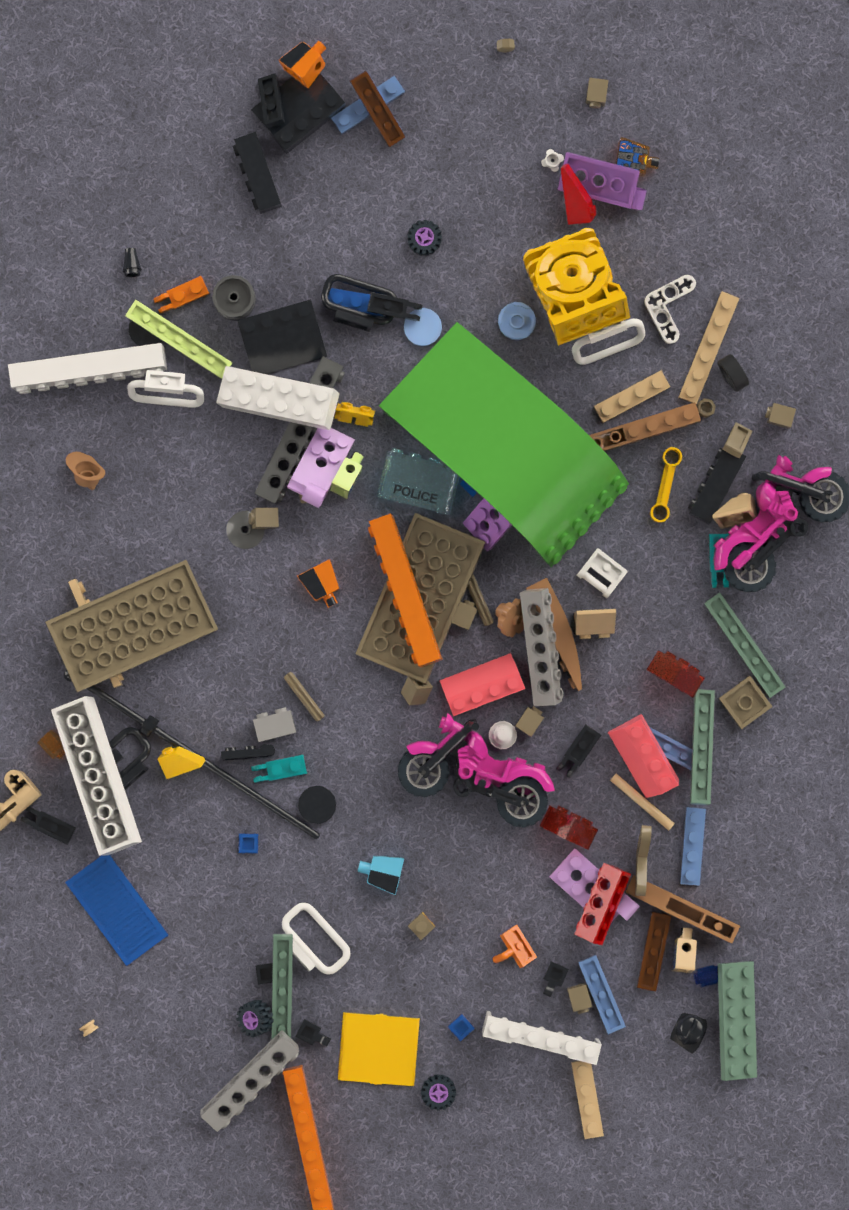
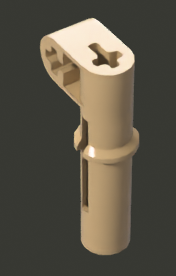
M10 770L5 775V784L14 795L4 803H0V831L11 821L15 822L17 816L42 795L23 771ZM14 776L19 777L17 779L19 783L26 782V784L18 791L16 789L20 787V785L18 783H13L15 780L13 778Z

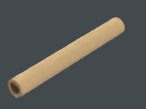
M617 773L611 778L610 781L668 831L675 823Z

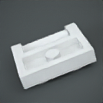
M597 548L576 576L580 579H585L602 592V596L607 599L628 571ZM591 567L611 583L610 586L606 587L587 572L588 569Z

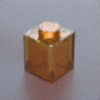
M51 729L37 742L52 759L57 757L61 759L65 755L60 736L54 729Z

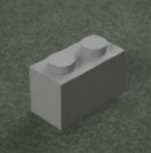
M285 707L275 710L276 714L268 716L267 712L256 715L257 719H253L258 742L296 733L291 710L287 711Z

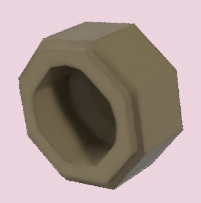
M500 39L497 41V51L507 53L515 49L513 39Z
M704 398L698 402L699 416L708 418L714 414L716 406L712 400Z

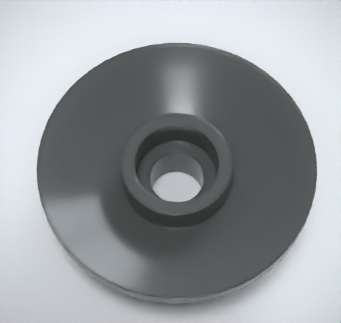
M241 511L234 514L227 523L226 532L228 539L234 546L241 549H250L257 546L264 536L265 529H252V524H249L250 511ZM243 526H247L249 528V531L247 533L242 532L241 529Z

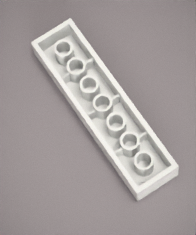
M161 343L8 364L11 388L19 392V394L31 393L30 389L47 391L50 390L51 386L62 389L68 388V384L72 383L76 384V386H83L88 384L87 381L104 383L107 382L106 379L108 378L119 381L125 380V376L129 375L133 376V378H140L145 376L144 373L147 370L161 372L167 370L165 348Z
M84 696L52 709L56 727L99 856L110 855L141 843L142 841L94 697Z

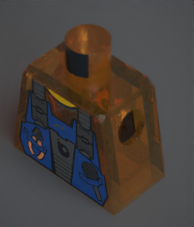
M620 137L616 158L617 165L639 170V176H645L646 168L658 169L659 158L649 156V146Z

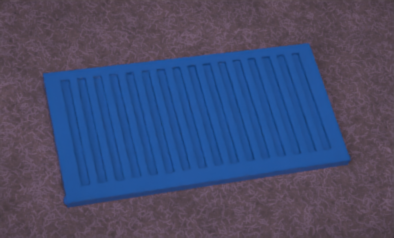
M110 855L100 856L65 882L126 966L162 939L168 937V933Z

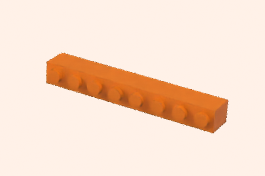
M390 513L369 521L370 527H368L371 538H375L376 545H374L377 556L381 555L383 562L380 563L383 573H387L389 580L386 583L389 591L394 593L395 599H392L395 609L400 611L401 617H399L401 627L406 628L408 635H405L408 646H412L414 653L411 656L414 664L424 667L443 660L394 516Z
M303 1065L286 1068L283 1070L313 1210H334Z

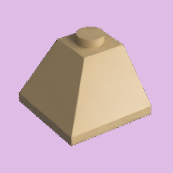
M741 493L737 497L730 499L713 514V519L721 529L740 525L741 523H748L757 517L755 499L751 494Z

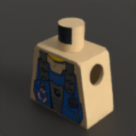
M681 928L680 938L675 940L672 971L684 973L695 971L697 940L692 939L693 929ZM682 945L688 947V952L683 951Z

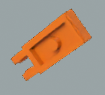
M199 276L166 291L167 293H163L153 300L155 303H159L164 299L170 298L171 304L158 309L159 313L162 314L206 296L209 292L202 276Z

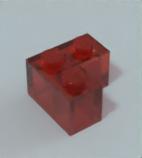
M658 650L647 671L693 698L705 679L699 674L700 670L692 665L689 666L690 663L682 658L676 660L677 656L669 651L663 653Z
M549 805L540 827L589 850L598 831L597 828L592 826L593 822L585 818L580 820L581 816L573 812L569 815L567 814L569 810L559 805L557 809Z

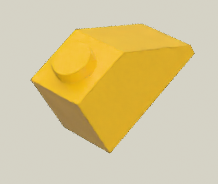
M171 746L162 750V754L158 757V762L166 779L201 768L205 758L180 746L176 748Z

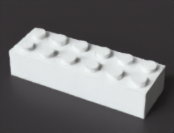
M226 366L216 403L227 409L330 430L340 393L334 388Z

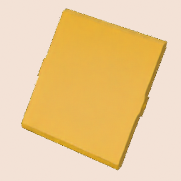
M343 1012L338 1080L366 1082L375 1085L414 1086L420 1018Z

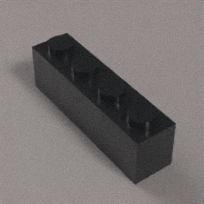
M256 132L234 139L236 145L232 147L236 157L240 156L242 163H239L242 175H247L248 181H245L248 192H253L255 197L251 199L254 209H259L260 214L282 207Z
M722 448L718 450L715 456L718 459L714 466L710 465L706 473L709 477L705 483L701 482L697 489V492H699L697 499L693 498L688 506L691 516L708 525L712 522L713 514L719 509L747 456L742 454L740 458H737L722 450Z

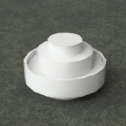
M499 721L494 723L489 730V740L496 748L507 749L516 741L517 732L515 727L509 722Z

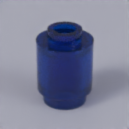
M710 965L696 969V973L693 974L695 984H699L701 988L718 984V966Z

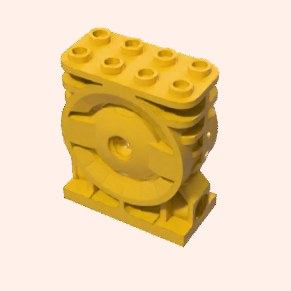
M584 228L579 232L566 235L553 242H548L538 248L529 249L523 256L526 272L529 274L534 290L547 311L549 323L555 334L558 346L630 318L625 292L622 291L619 284L613 283L611 268L594 229Z

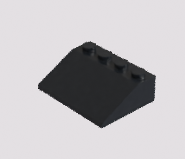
M319 74L309 88L305 87L294 77H291L280 86L285 119L284 124L267 129L264 124L261 102L253 107L251 111L287 154L327 123L331 117L346 108V104L329 82Z
M311 299L237 320L253 372L270 374L322 359L323 356L327 357Z

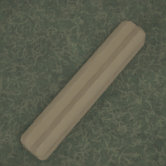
M472 575L468 589L484 626L494 623L477 581L474 575Z
M292 672L284 676L285 681L315 721H320L324 718L322 711Z

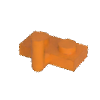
M514 925L500 935L508 949L494 956L493 962L499 963L513 956L519 968H522L537 958L518 925Z

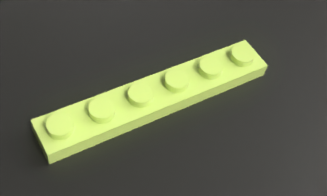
M137 300L134 301L125 315L221 379L223 378L225 367L232 365L231 361Z

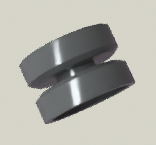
M231 275L224 277L217 282L213 289L212 298L214 306L220 315L228 320L237 321L244 319L255 308L256 296L253 287L248 280L241 276ZM235 294L237 299L231 300V296Z

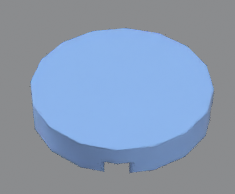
M513 302L501 310L498 316V325L505 337L511 340H521L527 338L533 332L536 325V317L528 305L522 302Z
M427 308L414 310L409 313L418 315L420 321L405 319L404 331L408 340L418 346H429L439 338L442 330L439 316Z

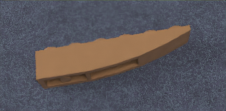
M694 402L589 436L604 451L699 423L701 419Z
M545 578L527 587L526 590L549 589L552 597L550 604L551 612L554 615L553 630L556 633L555 647L562 660L559 664L564 672L568 671L571 677L568 681L572 689L576 688L577 691L582 690L580 665L572 631L548 579ZM536 605V611L540 613L541 609Z
M633 875L625 893L727 942L733 943L740 928L738 924L647 882L646 896H635L636 876Z

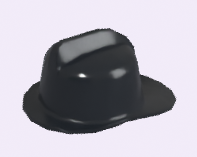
M682 1013L674 1026L670 1039L691 1054L694 1053L705 1036L707 1030L706 1019L694 1014Z

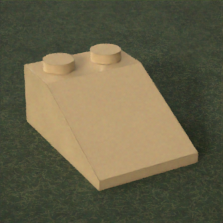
M616 609L574 612L575 636L579 635L580 639H590L591 635L599 634V638H610V634L615 633Z

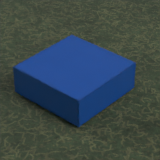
M239 834V853H258V834Z
M463 1014L448 1026L460 1041L475 1029Z

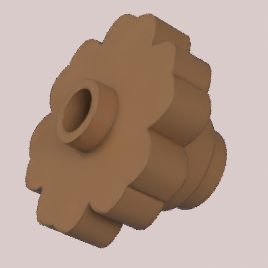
M516 598L512 603H501L496 609V616L498 617L497 627L501 629L502 634L514 637L516 633L520 634L524 629L521 599Z

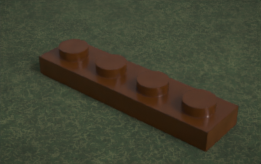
M367 71L349 80L388 147L405 138L404 133Z
M657 912L651 913L637 988L655 992L657 990L671 915Z

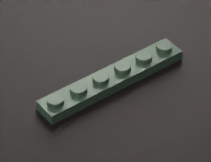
M721 593L716 594L703 603L767 696L771 698L784 689L785 685Z
M695 689L690 804H711L715 690Z
M273 934L272 1019L274 1021L271 1028V1040L281 1030L291 1038L293 934Z

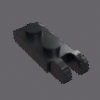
M371 292L367 312L399 319L420 321L418 315L408 314L406 310L407 307L421 310L423 305L409 302L406 299Z
M585 724L556 769L558 771L562 770L568 759L571 760L574 764L567 771L566 775L570 778L577 767H580L601 737V734Z
M263 744L258 749H256V746H244V750L228 747L225 748V751H221V759L226 761L268 757L274 755L275 748L269 744Z
M31 806L26 808L29 813L37 815L38 818L34 822L30 818L22 816L20 819L22 822L66 845L69 844L76 829L75 826Z

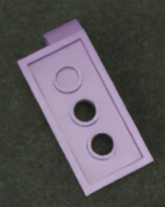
M318 428L287 488L302 495L301 500L319 508L355 439L332 428L330 430ZM327 444L332 445L334 451L328 452L324 449V446ZM323 460L326 463V466L319 467L317 466L316 461Z
M574 848L549 877L584 908L591 895L586 892L585 886L588 883H596L599 869ZM574 870H579L582 873V877L578 881H574L571 878V873ZM623 893L613 920L620 914L628 921L640 906L627 894Z

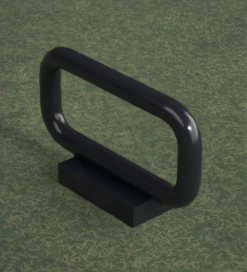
M334 274L326 279L321 293V300L326 308L336 312L333 319L334 322L370 332L373 323L386 325L393 320L394 317H377L332 303L329 300L332 284L336 281L374 293L397 297L393 291L342 274Z
M134 727L123 729L109 742L112 750L126 736L134 735L144 747L143 752L119 773L124 790L128 789L149 769L143 761L150 755L151 744L143 733Z

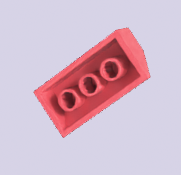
M511 653L440 680L453 716L525 689Z
M642 714L608 732L645 798L661 795L679 785L678 776Z

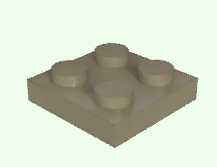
M748 676L718 698L740 729H743L773 707L751 676Z

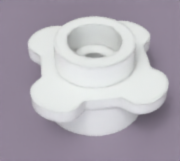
M549 149L541 164L543 167L547 166L553 172H556L564 157L562 154Z

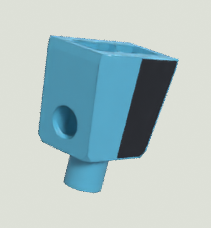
M373 856L372 863L360 861L358 872L368 874V884L396 895L404 858Z

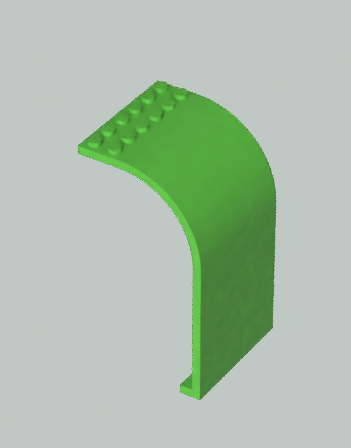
M458 322L379 405L389 417L393 418L492 505L532 545L550 567L561 560L562 555L574 546L576 540L588 531L593 522L599 520L604 510L611 507L617 496L624 493L629 485V482L612 459L573 419Z

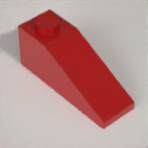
M564 164L560 169L568 225L590 223L596 216V206L593 205L591 197L570 165Z

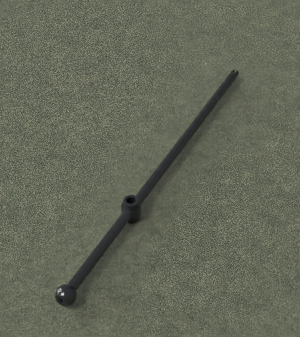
M66 670L63 676L67 681L72 682ZM94 685L87 688V690L141 724L140 731L148 737L153 732L174 747L180 746L200 755L157 726L159 720L149 715L145 719ZM205 758L204 767L314 839L320 837V834L310 826Z

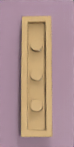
M661 370L595 405L594 408L602 423L670 388V385Z
M582 1061L571 1062L584 1138L604 1136L592 1065Z

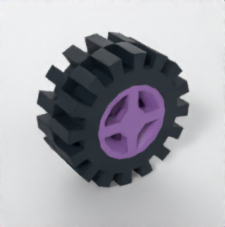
M419 220L417 223H414L409 228L407 234L410 249L421 256L435 253L442 241L441 230H439L437 224L427 220Z
M253 1000L243 1004L239 1008L240 1011H237L239 1017L236 1019L240 1021L238 1026H242L243 1029L241 1031L243 1033L246 1032V1036H260L268 1032L273 1026L271 1023H273L274 1019H270L273 1013H269L271 1008H266L267 1004L265 1002L262 1003V1000Z
M442 1074L430 1076L424 1081L422 1086V1099L425 1105L429 1106L432 1110H445L455 1100V1085L448 1076L446 1077Z

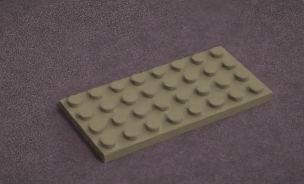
M415 513L403 540V545L436 642L441 651L459 603L462 601L484 549L485 541ZM385 583L356 655L427 684L435 663L424 667L414 664L411 656L414 653L412 646H408L405 635H408L406 628L401 627L399 617H401L399 609L396 610L392 599H395L394 593L389 591L387 583Z
M187 560L45 622L77 693L218 630Z

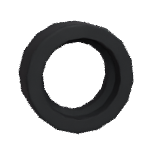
M728 354L717 361L721 373L735 392L749 385L748 377L732 354Z

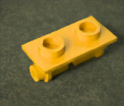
M342 402L337 404L335 419L341 422L352 423V417H355L356 425L368 427V425H373L375 411L371 410L368 406H360L359 408L354 407L351 403Z

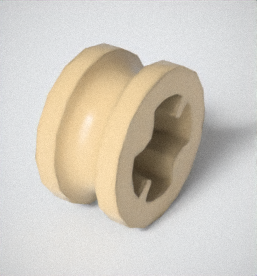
M94 1019L79 1028L80 1031H83L84 1037L99 1028L94 1025Z

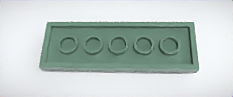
M754 961L718 963L721 1080L757 1078Z

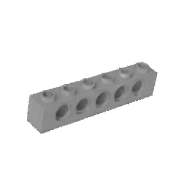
M548 588L527 589L520 592L533 704L534 706L556 705L562 702L563 690L560 688L561 672L558 669L557 663L559 654L555 647L554 615L551 612L550 606L552 597ZM536 605L540 607V613L536 611ZM538 624L542 626L543 632L538 629ZM541 643L545 646V651L541 649ZM543 662L547 664V670L543 667ZM545 681L549 683L550 689L546 687Z
M281 1030L200 1110L201 1118L217 1132L221 1128H226L231 1121L230 1119L234 1115H239L243 1111L244 1105L248 1101L252 1102L257 1097V1092L261 1088L265 1089L275 1075L282 1073L289 1061L292 1062L297 1058L299 1054L298 1044ZM277 1052L283 1054L281 1058H275L273 1055ZM262 1066H268L269 1070L263 1072L260 1070V1068ZM249 1079L256 1081L253 1085H248L246 1082ZM241 1093L242 1096L240 1098H234L233 1094ZM222 1106H226L229 1108L225 1112L219 1110V1108Z

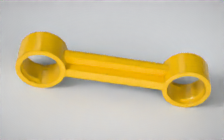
M675 447L666 449L662 456L665 464L656 504L650 510L651 519L657 523L666 521L670 515L669 508L667 507L676 466L682 460L681 451ZM670 450L677 452L679 455V460L675 464H669L665 459L666 453ZM663 506L667 511L666 517L663 520L656 519L653 515L654 508Z

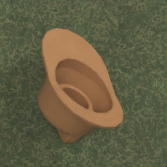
M72 452L67 455L66 464L74 473L75 482L82 487L94 490L100 479L105 476L103 467L93 457L84 453Z

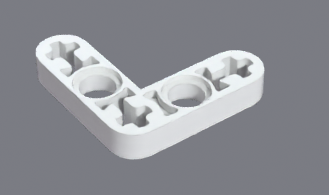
M684 275L649 293L644 300L645 307L658 332L667 344L677 342L680 334L666 304L694 290L696 281L690 275ZM684 279L687 281L691 280L690 289L683 287L680 289L683 293L679 294L675 283H678L679 287L684 283ZM673 288L675 296L673 298L666 297L665 289ZM658 292H661L665 302H662V299L656 302L657 306L649 305L650 297L652 296L655 299L660 296ZM660 313H664L667 316V321L663 324L659 323L656 319ZM671 323L672 326L668 328L670 332L676 333L674 340H671V338L667 339L666 335L668 332L666 328L662 331L660 327H665Z

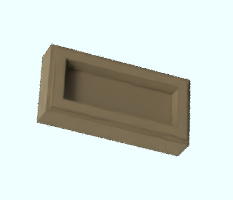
M736 422L722 450L740 458L753 431Z

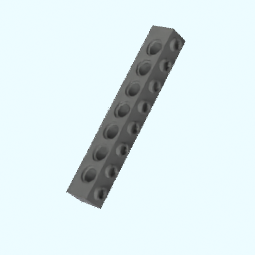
M323 356L310 384L334 388L337 381L341 383L345 372H343L344 367ZM328 375L332 378V382L329 385H324L321 383L322 377ZM293 422L289 423L254 493L255 495L275 505L277 502L281 503L286 493L283 489L286 484H289L293 476L291 473L294 467L297 468L302 457L300 455L302 451H306L311 441L308 439L311 433L315 434L318 428ZM298 427L306 428V434L304 436L300 437L296 435V429ZM290 444H296L298 450L296 453L291 454L287 451V447ZM281 461L289 463V468L286 471L279 469ZM273 478L280 479L281 484L278 488L270 486V481Z

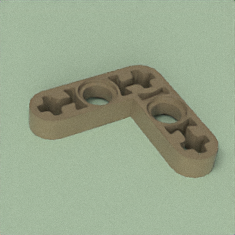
M641 825L637 844L635 896H646L647 856L652 827Z

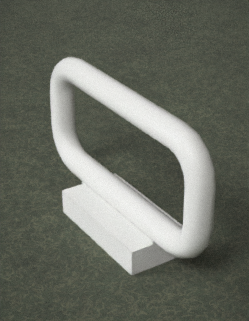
M639 319L623 320L587 334V336L577 340L572 347L575 362L580 365L590 364L639 344L645 337L644 324ZM629 327H637L638 334L633 339L587 357H581L580 348L582 346L623 332Z
M147 370L145 380L131 381L127 387L129 397L140 403L195 408L201 406L204 402L203 390L195 385L185 384V374ZM135 388L174 394L191 392L196 394L197 399L187 400L139 395L135 392Z
M299 903L283 917L282 929L285 934H293V955L308 971L316 967L324 974H334L347 963L351 954L349 946L313 906L308 903ZM300 911H307L342 949V957L331 967L325 966L291 929L289 923Z

